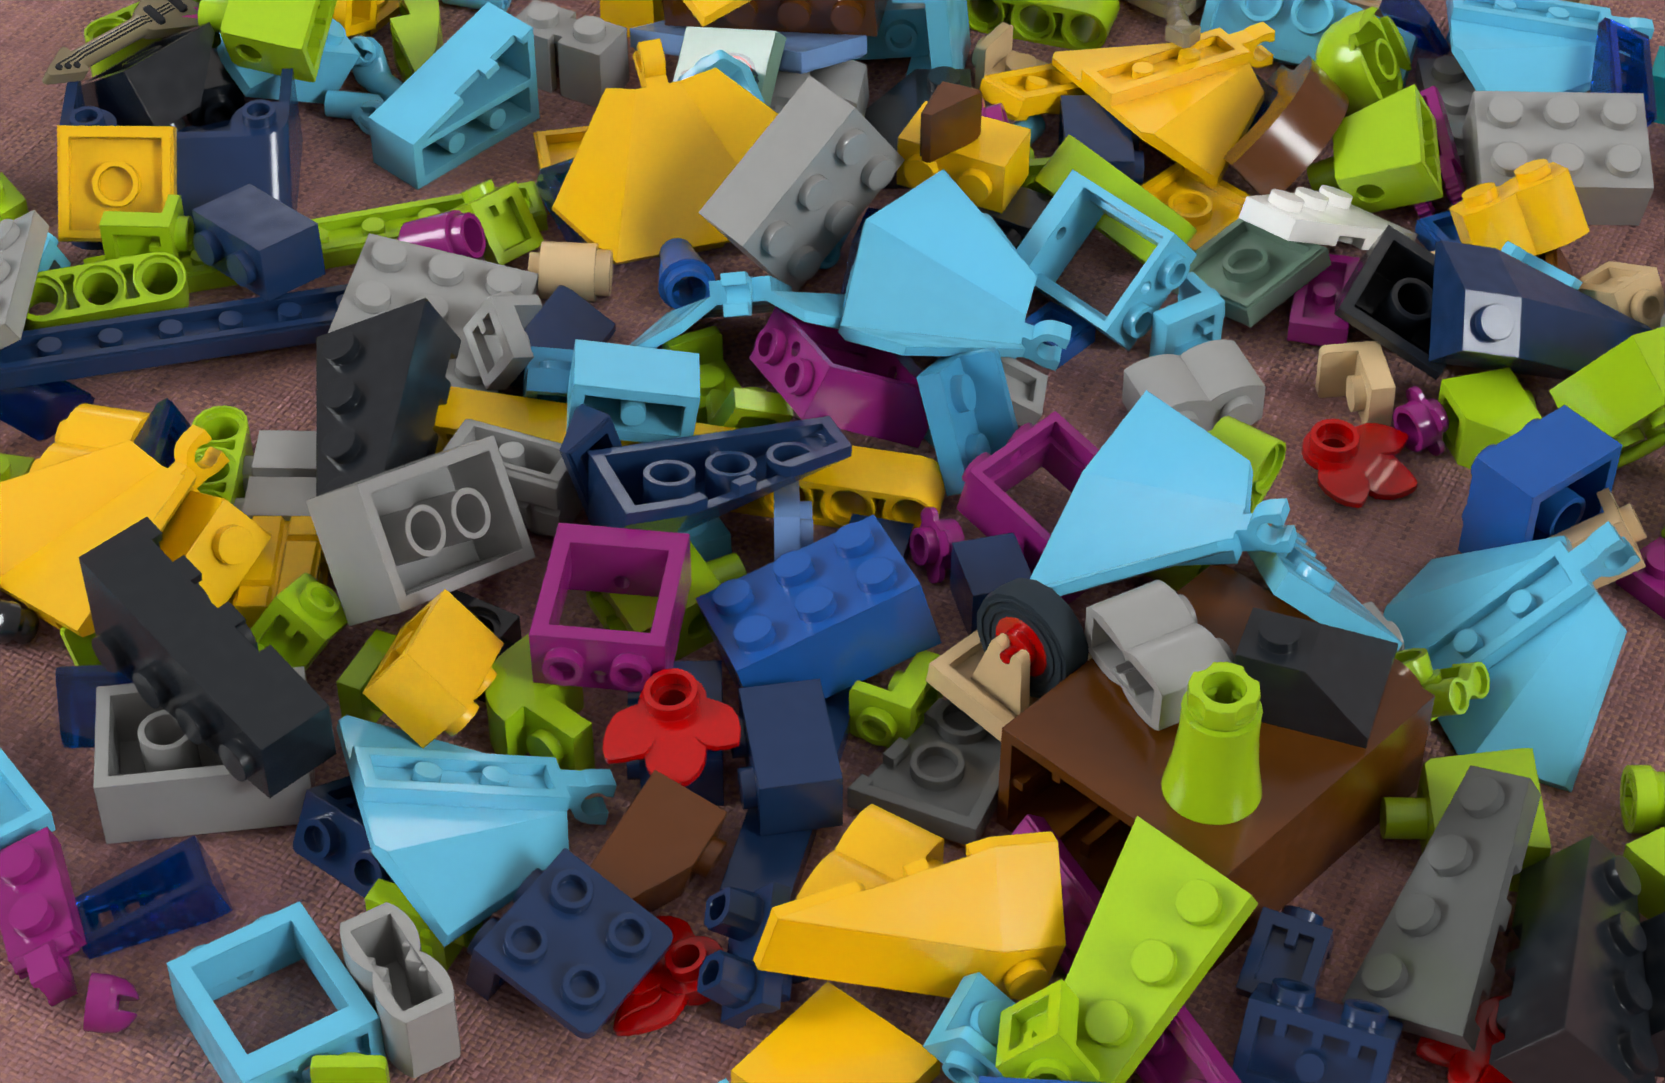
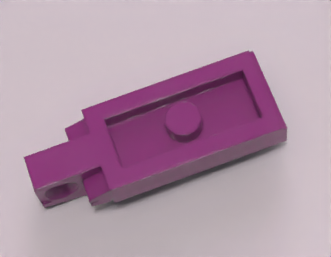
M45 827L0 850V928L8 961L13 966L15 974L21 980L29 976L31 985L34 988L38 987L47 997L48 1004L52 1007L78 994L68 956L80 951V947L86 945L87 942L61 844L50 829Z

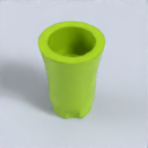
M1213 662L1207 669L1193 672L1187 685V691L1182 698L1175 743L1162 776L1161 787L1167 803L1181 816L1194 822L1207 825H1226L1238 822L1253 813L1262 798L1259 767V735L1263 709L1260 701L1259 681L1248 676L1243 666L1230 662Z

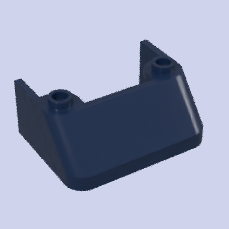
M293 68L282 69L279 102L253 100L246 103L233 114L230 130L177 132V195H181L184 216H191L193 223L192 209L248 184L255 186L297 211L303 137ZM81 81L67 82L60 125L117 126L116 118L110 112L95 106H85ZM71 242L74 246L85 250H104L102 242Z

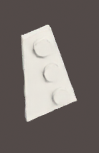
M1321 185L1319 191L1297 187L1294 193L1272 189L1268 195L1246 196L1239 215L1240 219L1287 241L1336 246L1337 241L1352 244L1361 250H1369L1388 225L1414 242L1417 234L1352 205V195L1327 185Z

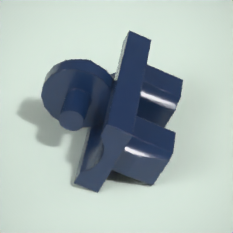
M775 881L754 892L728 886L711 895L706 901L704 925L712 932L729 937L728 951L718 950L705 957L703 964L699 968L697 992L722 1005L720 1023L740 1029L746 1026V1020L753 1015L773 1013L781 1008V1002L790 1000L792 984L805 982L810 979L809 977L761 971L757 969L753 961L772 907L790 902L791 887Z

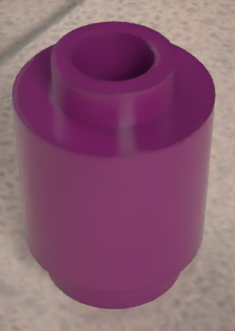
M451 210L406 222L402 225L399 237L397 238L400 241L475 259L482 257L486 248V237L479 219L473 213H462L459 210Z

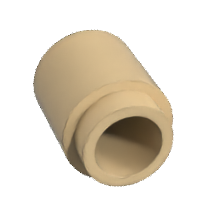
M542 241L540 252H530L528 271L538 273L539 298L549 299L559 285L573 290L585 301L595 302L597 296H611L613 277L612 250L599 249L598 243Z

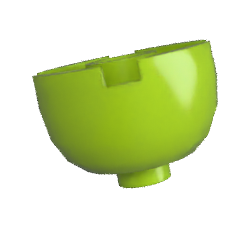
M1373 6L1352 13L1331 24L1322 34L1316 49L1315 62L1349 98V106L1345 116H1349L1402 90L1404 81L1400 68L1406 70V72L1412 70L1405 42L1394 21L1388 15L1377 18L1375 12L1379 8Z

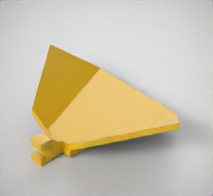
M1264 22L1253 24L1244 30L1228 34L1219 27L1200 33V40L1190 48H1182L1170 42L1057 51L1053 54L1052 65L1140 139L1217 188L1229 167V163L1224 159L1225 155L1247 133L1263 103L1264 91L1252 67L1262 68L1273 64L1274 54L1259 44L1265 41H1275V30Z
M660 38L638 42V51L633 53L641 88H605L552 206V210L587 243H598L599 249L612 250L614 265L659 257L662 245L673 238L687 240L696 252L722 248L725 243H729L730 241L698 212L778 115L777 112L716 67L686 79L668 83L666 61Z
M193 424L176 442L174 449L175 462L168 468L159 464L131 440H127L0 482V590L24 603L40 619L59 630L65 627L81 637L95 633L79 557L145 517H148L163 532L190 490L200 493L197 488L209 477L218 473L230 460L222 451L210 446L205 451L204 457L196 463L195 453L197 449L203 444H208L212 438L205 429Z

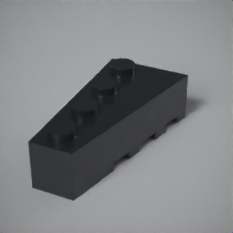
M427 298L317 337L316 496L435 454L439 436L433 430L438 406L447 404L451 383L445 376L449 359H457L461 339Z
M148 517L80 556L79 562L96 637L92 639V647L98 660L109 672L116 673L119 671L134 683L140 696L149 706L154 709L161 706L177 720L184 734L197 745L205 743L217 753L226 769L235 779L241 782L245 780L250 781L267 797L271 798L337 754L329 705L271 645L259 652L256 639L246 624V619L229 601L219 608L211 602L204 589L198 584L202 581V573L185 555L173 562L160 549L159 542L162 541L163 533Z
M1593 835L1521 870L1512 929L1520 940V946L1507 953L1504 971L1514 982L1511 996L1499 1001L1496 1019L1504 1030L1506 1029L1505 1039L1492 1045L1489 1064L1513 1083H1656L1654 1070L1658 1068L1659 1062L1656 1049L1651 1040L1649 1010L1652 1008L1653 1001L1645 979L1643 951L1646 950L1647 941L1640 925L1637 897L1641 892V882L1635 868L1628 859L1622 855L1616 856Z

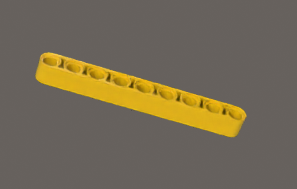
M451 386L447 404L439 405L433 430L438 434L439 438L435 454L443 451L465 419H473L562 444L566 435L567 403ZM696 422L693 436L736 430L738 428ZM620 440L622 446L642 443ZM853 445L851 457L798 480L800 501H812L813 524L841 528L849 524L853 513L865 516L874 514L877 518L912 523L915 529L921 525V512L925 507H935L938 514L940 513L946 492L939 463L934 459L921 455ZM774 492L730 512L774 518Z

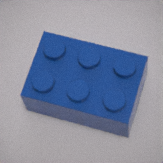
M874 514L859 522L844 525L835 533L799 550L787 552L776 561L738 579L728 580L720 584L716 589L695 598L718 654L738 690L739 688L820 679L825 699L853 686L858 680L863 681L914 657L918 652L928 650L942 643L920 582Z

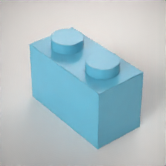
M575 339L568 383L566 432L574 411L579 405L584 404L609 414L620 440L647 443L694 435L700 403L699 353Z

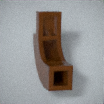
M1309 55L1293 71L1281 65L1266 80L1277 91L1273 103L1260 120L1224 157L1229 165L1258 195H1268L1272 189L1285 191L1327 145L1347 112L1349 106L1348 96Z

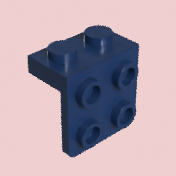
M564 848L544 871L536 868L524 880L512 899L514 905L499 921L491 918L476 933L466 951L472 957L465 984L488 1001L506 981L574 1035L582 1039H588L597 1034L666 954L671 946L673 933L662 921L568 849Z

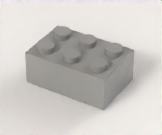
M809 75L698 213L756 265L772 277L791 286L792 292H798L806 281L817 273L823 260L840 239L855 226L858 217L879 191L890 183L894 173L905 159L854 106Z
M1473 92L1462 128L1467 190L1488 182L1500 186L1515 177L1514 170L1519 166L1533 160L1547 159L1548 163L1555 162L1568 168L1587 225L1639 226L1654 190L1644 93Z
M494 435L438 452L305 500L349 626L404 612L433 600L444 589L449 592L455 591L535 558Z
M304 666L292 667L306 681ZM134 683L97 687L93 789L106 844L298 824L306 791L315 787V769L269 798L250 781L245 780L241 782L235 779L226 769L217 753L205 743L200 745L193 743L184 734L177 720L161 706L157 709L149 706L140 696Z

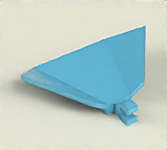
M1446 0L1451 52L1476 91L1584 93L1606 84L1609 75L1611 45L1617 47L1619 54L1623 58L1644 63L1647 55L1645 43H1628L1626 40L1630 36L1637 34L1642 35L1646 39H1652L1654 32L1652 19L1612 16L1610 8L1563 0Z
M943 169L865 220L855 262L850 271L838 333L845 341L902 356H954L965 352L996 348L1000 353V357H1011L1013 359L1023 357L1034 361V363L1056 371L1060 363L1062 348L1066 350L1070 342L1072 326L1055 320H1044L1035 324V326L1025 323L1027 310L1038 276ZM1043 342H1053L1058 346H1048L1045 345Z
M746 271L720 273L721 280L709 281L710 297L667 312L630 345L657 348L685 332L699 319L751 316L757 313L773 312L775 306L804 322L839 329L844 309L842 305L845 294L792 292L791 286L772 276L750 277Z
M1146 390L1081 473L1030 579L1037 580L1053 589L1059 596H1064L1172 566L1237 564L1242 551L1292 552L1298 535L1295 525H1287L1284 528L1278 529L1267 524L1284 526L1290 511L1287 498L1264 500L1251 513L1253 469L1250 460Z
M1609 521L1595 530L1584 542L1574 549L1570 540L1565 535L1431 559L1385 607L1383 616L1387 621L1394 622L1399 628L1404 640L1405 650L1412 648L1427 649L1433 670L1450 668L1452 664L1482 662L1488 670L1490 688L1485 698L1470 700L1467 711L1462 715L1440 716L1437 718L1458 755L1532 748L1539 783L1572 792L1627 633L1625 627L1598 593L1592 582L1601 576L1612 577L1619 575L1641 561L1631 544L1624 536L1621 537Z
M349 715L339 719L336 728L372 854L444 947L510 903L520 885L536 868L544 871L564 848L569 850L568 809H571L574 817L582 823L606 825L609 812L603 797L585 798L594 793H600L606 797H614L617 787L610 769L561 770L556 757L488 754L436 739L425 748H422L403 730Z

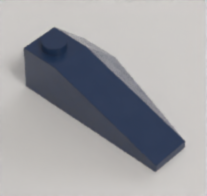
M1443 240L1435 243L1429 362L1488 370L1510 367L1513 373L1566 380L1632 335L1653 330L1497 248Z
M830 416L588 451V518L593 526L684 533L851 457L852 445Z

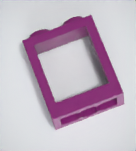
M775 306L766 326L759 332L756 338L755 347L749 359L802 420L830 416L839 429L919 448L929 429V424L916 378L923 371L909 356H902L845 341L838 333L839 329L804 322Z
M1056 411L1035 425L1030 422L1025 423L1013 433L1004 447L992 455L984 452L968 465L962 475V480L965 484L956 509L987 537L1014 532L1032 574L1051 534L1005 492L1043 467L1072 493L1081 473L1099 449ZM1089 589L1060 597L1067 604H1070Z
M558 523L529 632L533 683L642 692L646 681L653 674L664 669L673 668L692 582L690 534ZM568 589L658 597L651 632L559 625ZM594 671H602L606 675H598Z

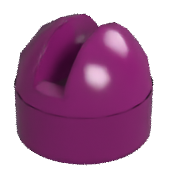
M92 972L86 997L83 1031L106 1034L117 1033L129 1027L136 1019L137 1014L119 1010L120 1001L139 1000V994L135 986L123 977Z

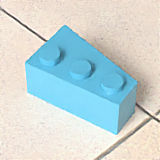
M487 2L368 117L374 163L418 190L539 119L533 27Z

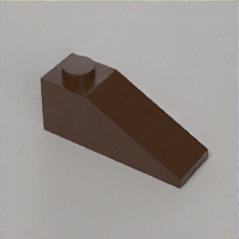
M654 770L590 867L651 913L682 896L695 874L704 879L710 876L727 846V842L718 838L727 812Z

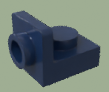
M1284 905L1281 912L1263 907L1236 984V993L1249 998L1260 982L1272 984L1274 978L1300 981L1316 989L1325 960L1330 959L1334 947L1333 929L1323 926L1324 919L1300 907Z

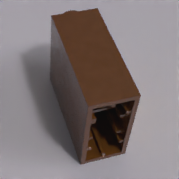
M1225 564L1210 565L1176 592L1177 594L1184 595L1190 601L1196 613L1197 623L1205 627L1215 638H1221L1228 644L1234 658L1253 607L1316 622L1273 595L1270 588L1264 589ZM1091 658L1002 727L997 822L1013 833L1027 814L1044 817L1101 895H1103L1135 819L1139 816L1250 893L1259 904L1208 971L1210 973L1254 934L1263 907L1279 912L1284 905L1291 902L1380 823L1382 797H1409L1417 790L1435 695L1422 687L1417 677L1407 666L1394 659L1366 749L1261 722L1259 767L1262 798L1258 807L1253 813L1238 822L1226 825H1207L1181 816L1167 803L1162 792V776L1173 751L1179 723L1160 731L1150 727L1131 706L1121 686L1111 681L1101 671L1093 658Z

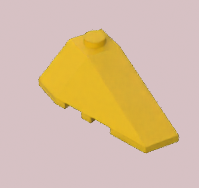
M1052 831L987 837L966 844L967 857L933 868L929 866L926 858H922L902 865V877L869 889H865L864 885L858 881H852L772 907L753 961L757 969L761 971L946 998L952 997L964 976L980 972L1010 999L1023 1000L1047 987L1066 946L1058 841Z

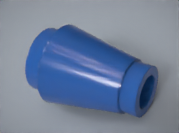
M673 238L666 241L659 252L658 280L659 295L664 303L671 308L678 309L710 297L709 281H716L711 268L687 240Z

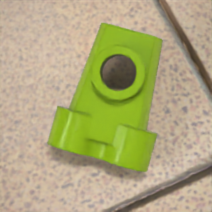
M1425 648L1406 649L1396 653L1395 659L1399 660L1413 672L1425 690L1435 695L1430 722L1440 716L1464 714L1469 707L1470 700L1483 699L1489 692V673L1482 662L1452 664L1450 668L1433 670L1428 651Z

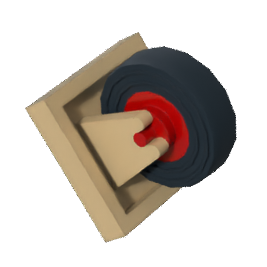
M1017 578L999 586L985 597L977 611V630L929 663L926 682L1001 742L1002 727L1085 664L1092 656L1088 653L1089 647L1083 627L1071 607L1053 589L1039 581Z

